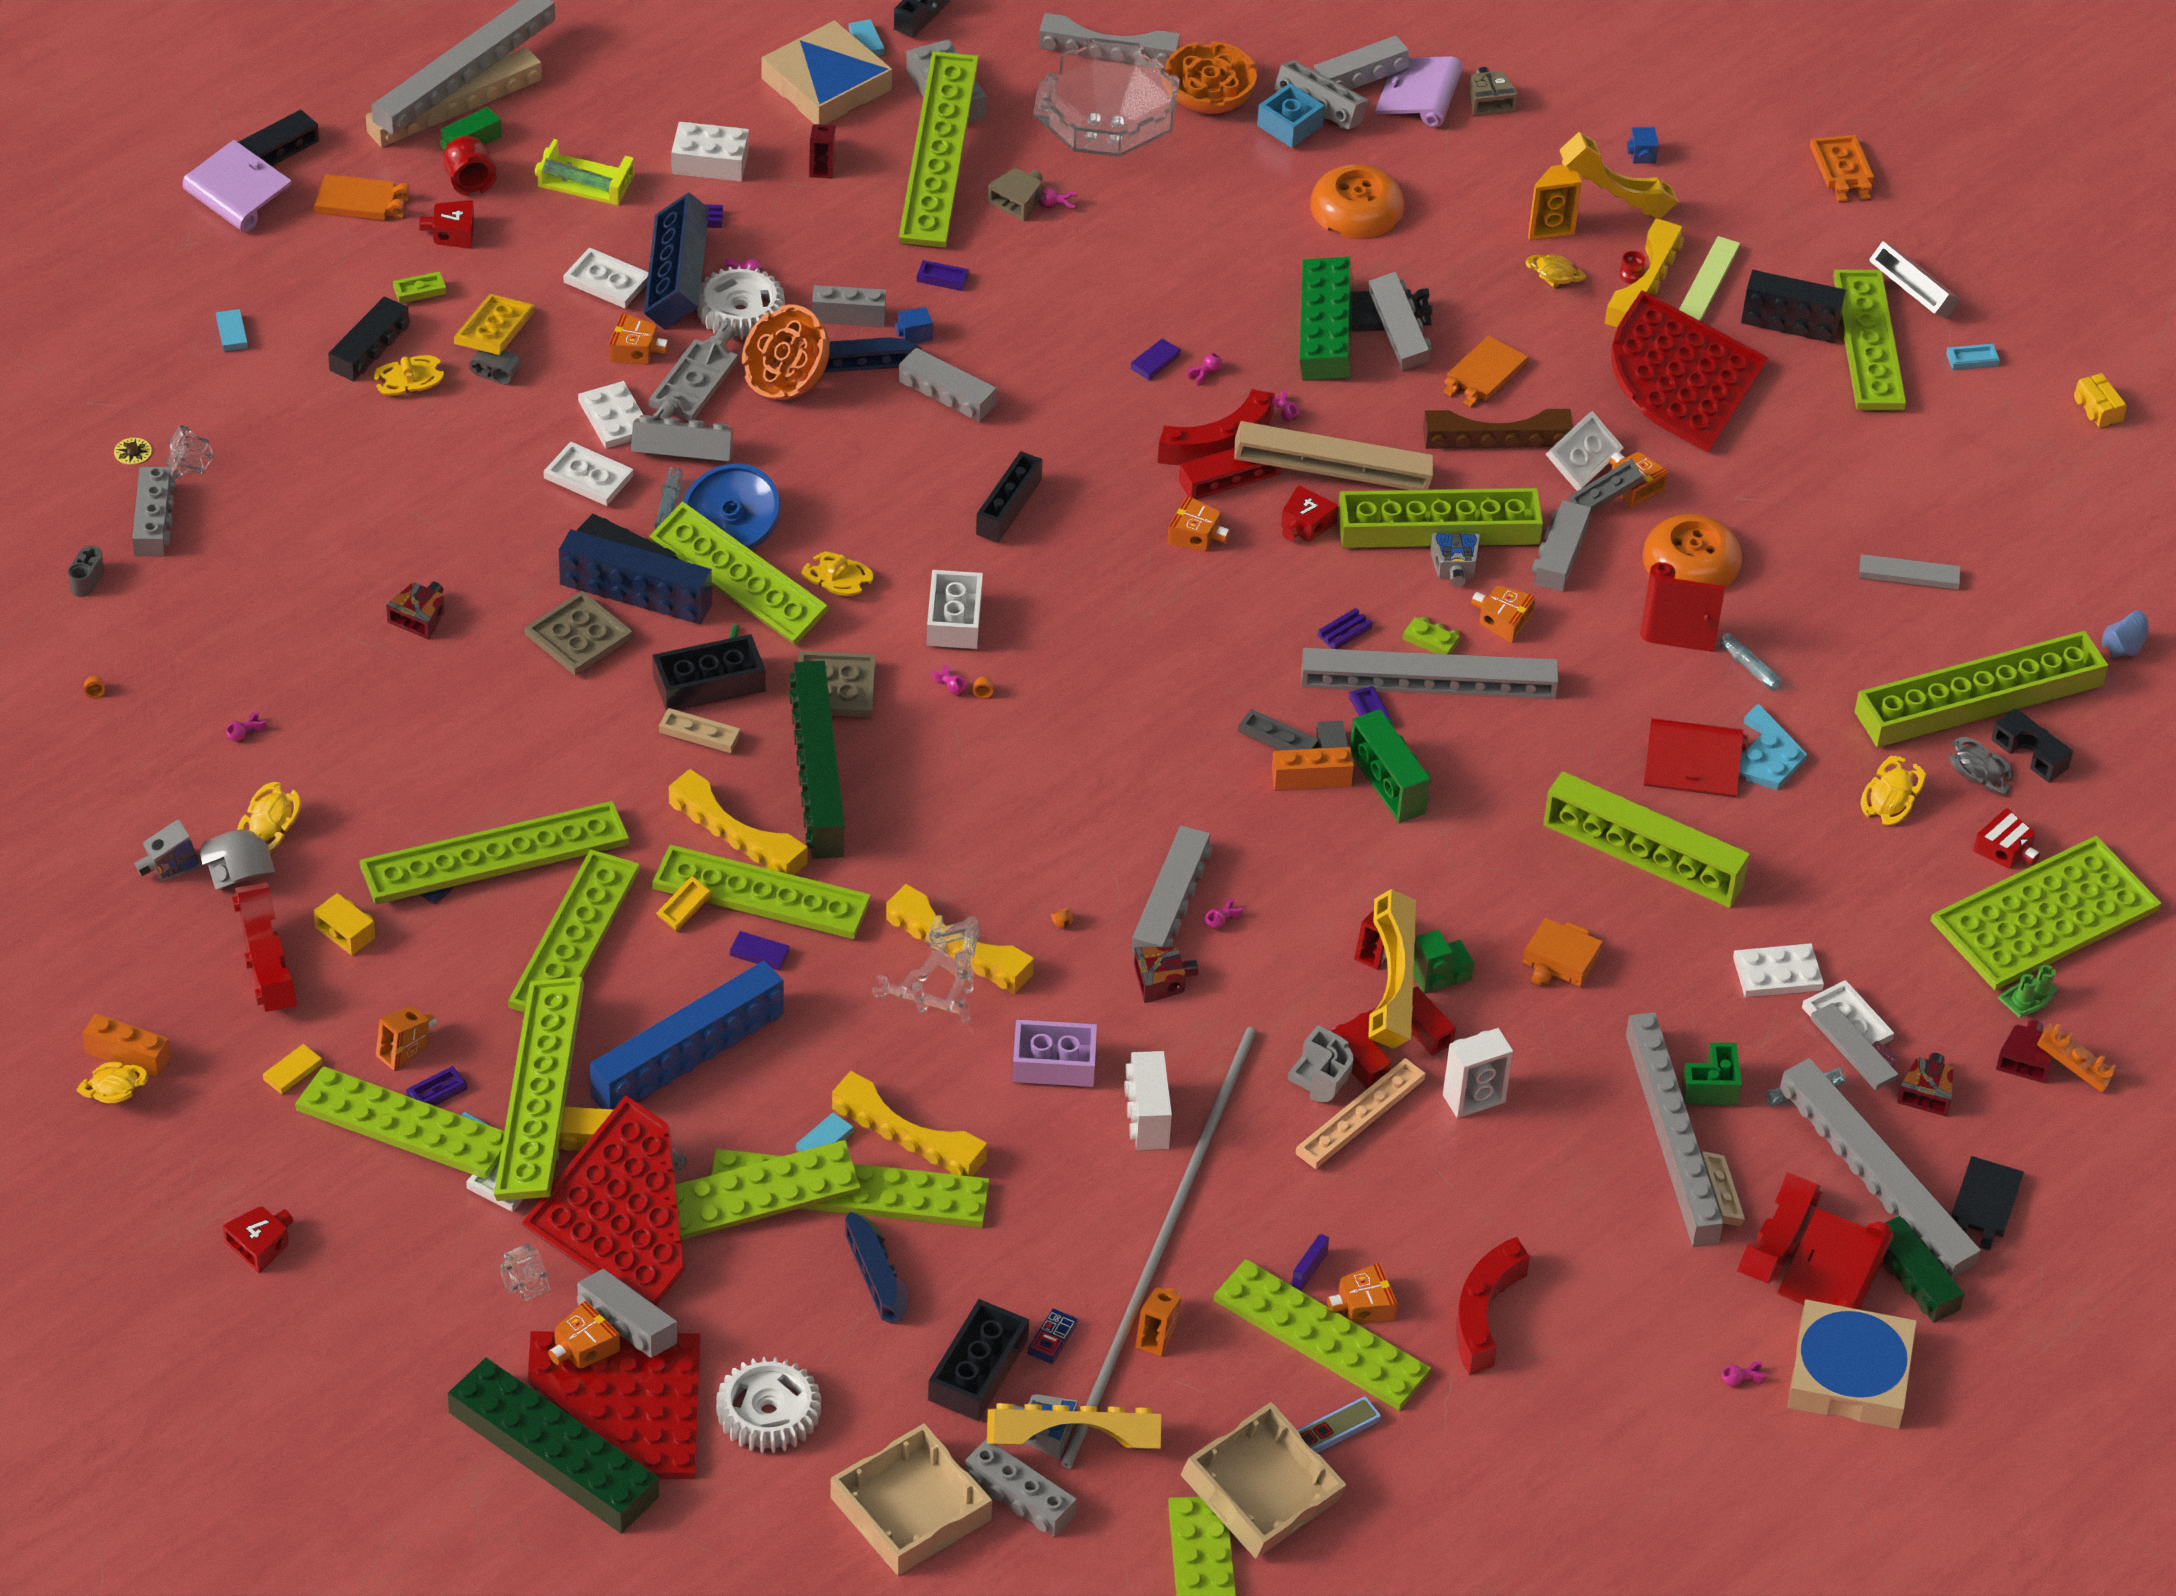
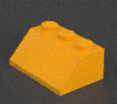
M1564 165L1551 166L1535 184L1528 233L1529 240L1575 235L1582 185L1580 176L1576 171H1570Z

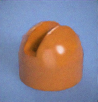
M95 675L89 676L84 683L85 694L90 698L101 697L105 692L103 679Z
M986 676L978 677L973 684V694L981 699L991 697L994 688L992 680Z
M1070 907L1050 914L1053 923L1058 928L1064 929V922L1067 927L1073 922V914Z
M1538 963L1530 982L1539 986L1547 985L1552 976L1550 969Z

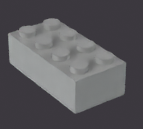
M949 39L907 51L906 72L923 98L932 51L959 54ZM976 79L968 122L986 118L987 96Z

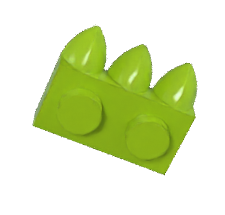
M1427 616L1419 619L1414 617L1403 632L1402 640L1435 654L1450 655L1460 641V633L1458 629L1450 632L1445 630L1443 623L1430 624Z

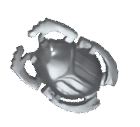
M1959 737L1952 742L1957 754H1950L1949 759L1954 769L1969 782L1978 785L1984 782L1983 787L1992 793L2001 796L2007 794L2010 785L2007 784L2004 787L2003 776L2007 773V778L2011 780L2013 773L2011 765L2005 759L1994 752L1989 755V750L1983 747V744L1971 738ZM1992 784H1999L2000 787H1995Z

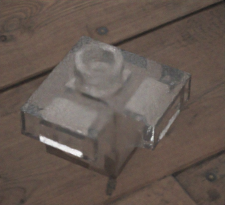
M179 425L168 442L171 452L165 460L167 467H170L171 477L180 478L189 472L203 474L214 455L208 439L200 438L193 434L189 427Z
M527 1243L503 1254L505 1262L498 1267L505 1290L508 1293L519 1290L522 1298L527 1301L551 1290L539 1251Z

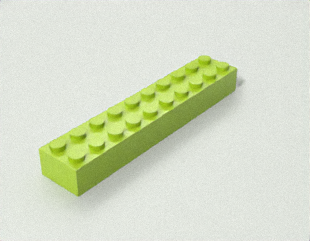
M2084 630L1859 691L1855 714L1878 748L2010 712L2014 708L2021 709L2101 687L2104 685L2108 664Z

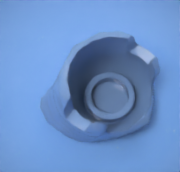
M2135 610L2127 617L2106 627L2102 635V646L2110 649L2111 658L2116 659L2123 656L2136 657L2149 633L2146 615L2140 610Z

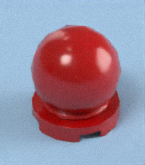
M459 136L448 143L443 152V165L445 171L450 175L449 177L454 189L461 195L470 196L469 193L477 191L484 193L491 188L497 176L495 163L489 157L487 147L478 138L470 136Z

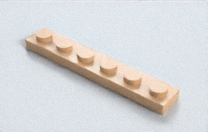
M1405 1058L1296 1147V1155L1317 1169L1425 1080V1072Z

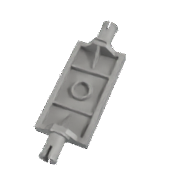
M722 324L717 333L706 341L702 342L694 339L649 398V406L658 409L653 415L655 420L664 421V418H671L672 415L688 421L694 420L738 362V354L730 352L726 347L727 342L735 334L733 327L728 325L726 328L727 324Z

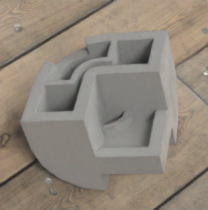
M248 829L226 832L204 841L201 846L200 856L202 865H208L215 890H221L242 881H254L275 873L269 849L264 839L258 837L254 832L248 831Z
M1317 1025L1304 1041L1302 1057L1289 1071L1287 1080L1310 1091V1099L1317 1102L1332 1100L1346 1083L1353 1068L1354 1058L1348 1046L1349 1042Z

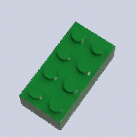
M1381 709L1353 718L1350 742L1352 758L1398 823L1426 814L1427 802L1429 801V786L1431 784L1430 774L1419 764L1416 754L1414 752L1411 753L1406 746L1403 736L1396 732L1391 719L1386 718Z

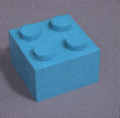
M1289 83L1259 104L1257 126L1293 148L1323 126L1325 105Z

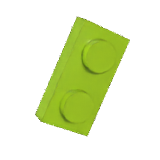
M440 271L393 281V288L399 303L446 294V286Z

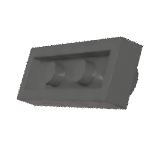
M1630 459L1568 497L1572 503L1591 507V514L1645 480L1633 459Z
M1253 709L1248 712L1239 724L1238 732L1277 750L1316 749L1318 747L1319 739Z

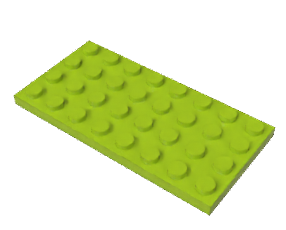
M2096 835L1933 913L1930 921L1996 991L2020 979L2024 974H2031L2039 970L2042 965H2049L2160 911L2162 903Z

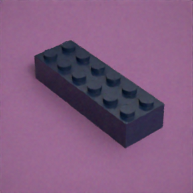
M690 192L655 214L644 314L663 329L678 323L687 314L695 312L700 304L709 208Z
M572 529L569 530L559 548L560 585L697 624L703 622L712 605V569Z

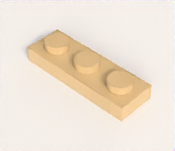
M668 708L659 724V733L732 753L740 737V728Z
M1702 1151L1701 1156L1723 1223L1740 1226L1745 1221V1217L1725 1156Z

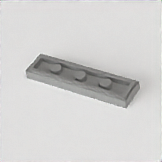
M1861 554L1859 578L1958 590L1960 566Z
M1834 1003L1811 1013L1810 1019L1875 1091L1897 1080L1898 1073Z

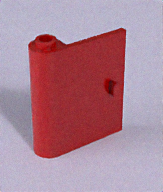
M1665 562L1653 564L1650 568L1640 630L1642 639L1649 643L1714 652L1725 586L1675 579L1676 571L1671 564Z
M1651 718L1644 786L1736 797L1741 750L1747 749L1748 735L1743 734L1744 729Z
M1816 1208L1777 1294L1804 1305L1806 1299L1860 1310L1894 1237L1890 1226L1876 1221L1875 1223H1869L1866 1228Z

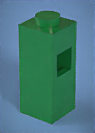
M488 107L483 108L442 128L441 147L445 150L448 143L459 136L478 138L484 145L502 137L501 119Z

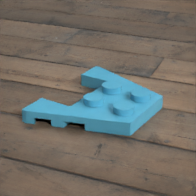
M1757 704L1744 717L1743 724L1762 735L1741 755L1739 776L1746 777L1748 782L1778 790L1806 762L1807 753L1761 705Z

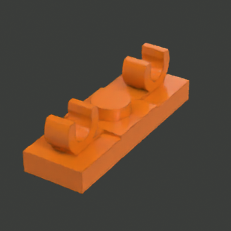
M2049 1024L2044 1029L2037 1045L2102 1093L2107 1088L2116 1065L2113 1064L2111 1067L2103 1063L2105 1057L2100 1056L2096 1058L2085 1047L2071 1039L2073 1036L2072 1032L2068 1033V1035L2060 1031L2061 1024L2055 1026Z

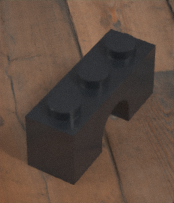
M902 0L894 8V30L914 38L951 0Z
M2016 708L1995 722L1991 740L2009 754L2020 748L2032 750L2033 756L2030 769L2048 783L2069 768L2073 750Z

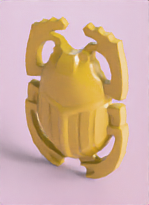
M1531 255L1525 262L1528 268L1538 271L1540 273L1539 277L1544 279L1553 288L1558 287L1559 284H1567L1572 281L1580 282L1587 277L1581 269L1576 270L1572 262L1560 255Z
M431 355L403 357L400 361L401 365H399V362L388 363L376 368L374 374L376 381L379 380V376L386 380L383 387L381 384L376 385L378 391L383 396L402 395L406 393V389L409 392L427 390L438 385L444 377V371L436 370L437 365H441L440 359ZM392 369L387 374H384L385 371Z
M827 551L816 554L813 557L814 561L820 560L818 566L810 567V563H806L801 572L802 576L816 585L821 583L822 587L827 589V591L840 596L860 594L862 592V588H860L861 583L865 584L868 582L871 584L873 581L872 570L866 565L846 559L843 555ZM811 571H814L818 577L813 576Z
M1890 756L1881 764L1876 773L1881 779L1879 780L1877 777H1874L1866 786L1860 804L1864 815L1868 818L1876 814L1881 816V824L1884 826L1896 825L1906 818L1915 801V797L1911 794L1913 792L1915 795H1918L1921 792L1926 778V773L1917 764H1913V768L1916 771L1902 769L1899 762L1905 763L1907 761L1900 756ZM1890 765H1897L1891 771L1885 772ZM1913 775H1916L1918 777V783L1916 786H1913L1912 784ZM1869 790L1872 791L1870 797L1872 806L1870 807L1868 805ZM1904 808H1906V809H1905L1902 813H1900L1899 815H1897V816H1895V817H1891V815L1896 814V813H1899V812L1902 811Z
M279 782L268 783L256 792L247 810L249 814H252L251 818L244 815L237 830L245 829V826L249 824V831L254 832L258 837L263 838L264 841L276 837L271 844L267 845L270 854L284 839L285 834L280 833L281 830L287 832L291 825L295 823L302 805L299 794L295 790H292L291 793H283L281 789L282 784ZM267 792H273L271 794L265 795L257 802V800ZM290 802H293V803H294V810H293L292 816H291L292 808H291V803H290Z
M107 1062L92 1072L93 1078L90 1081L84 1079L78 1086L77 1092L87 1098L94 1097V1099L100 1102L115 1104L132 1097V1090L135 1087L145 1085L148 1081V1073L137 1065L124 1066L119 1062ZM135 1072H138L140 1074L139 1078L137 1077ZM89 1086H92L93 1089L87 1090Z

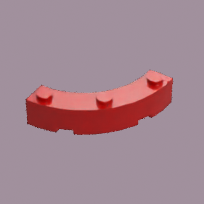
M1251 389L1249 396L1241 407L1229 416L1210 424L1194 427L1164 425L1159 440L1157 463L1180 465L1235 448V437L1240 421L1266 426L1270 424L1274 414L1275 393Z
M267 882L235 888L236 896H232L234 912L240 913L248 953H244L246 968H252L257 987L254 990L257 1006L262 1005L265 1012L297 1006L293 979L288 967L285 965L281 939L277 935V931L272 929L271 920L276 919L270 886Z
M1786 1173L1774 1202L1779 1204L1773 1219L1766 1218L1758 1233L1757 1241L1753 1240L1746 1246L1737 1272L1767 1284L1773 1280H1778L1788 1257H1794L1799 1247L1797 1240L1812 1206L1817 1207L1823 1194V1192L1819 1191L1821 1185L1791 1173Z
M1517 1236L1503 1242L1483 1256L1474 1266L1463 1286L1459 1301L1456 1334L1459 1355L1469 1375L1493 1367L1495 1363L1497 1345L1492 1338L1487 1321V1313L1492 1301L1499 1292L1502 1293L1513 1283L1527 1277L1530 1256Z

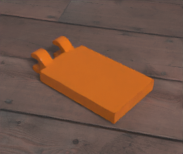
M1856 135L1812 138L1810 140V148L1827 188H1835L1837 201H1848L1846 192L1854 188H1858L1860 200L1870 199L1868 190H1872L1871 185H1873L1874 176Z
M325 174L314 205L315 213L385 221L386 216L401 219L405 213V210L402 209L403 204L407 203L410 198V194L407 193L409 184L400 183L395 186V182Z
M1488 335L1447 373L1444 383L1448 386L1443 390V393L1452 397L1459 388L1464 389V394L1467 395V398L1463 401V404L1469 407H1473L1480 398L1487 401L1527 364L1528 356Z

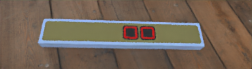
M1364 1396L1298 1429V1432L1304 1442L1313 1451L1319 1453L1379 1423L1381 1415L1367 1397Z

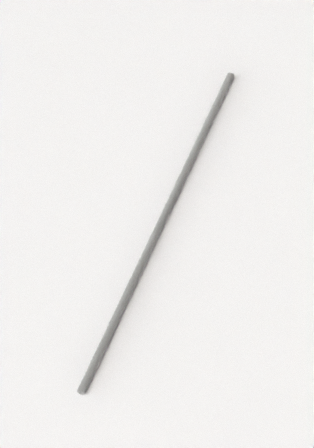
M1248 1027L1244 1033L1086 1406L1098 1407L1257 1033L1252 1027ZM1077 1425L1061 1462L1062 1467L1066 1469L1072 1468L1089 1426Z

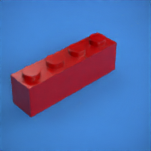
M1235 448L1180 464L1179 483L1188 496L1197 500L1278 476L1281 473V467L1234 459Z

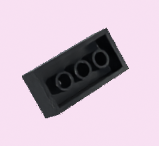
M1752 270L1746 290L1741 323L1835 343L1840 326L1846 289Z
M752 634L652 655L653 677L666 711L668 708L678 710L766 691V670Z
M978 1299L929 1379L928 1401L980 1421L1028 1341L1029 1319Z

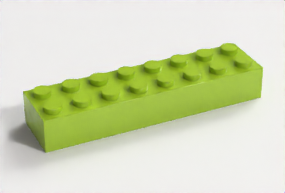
M1537 488L1340 491L1338 519L1342 548L1431 546L1432 533H1479V545L1540 544L1543 522Z
M1563 771L1548 790L1543 826L1728 908H1731L1743 890L1750 853Z

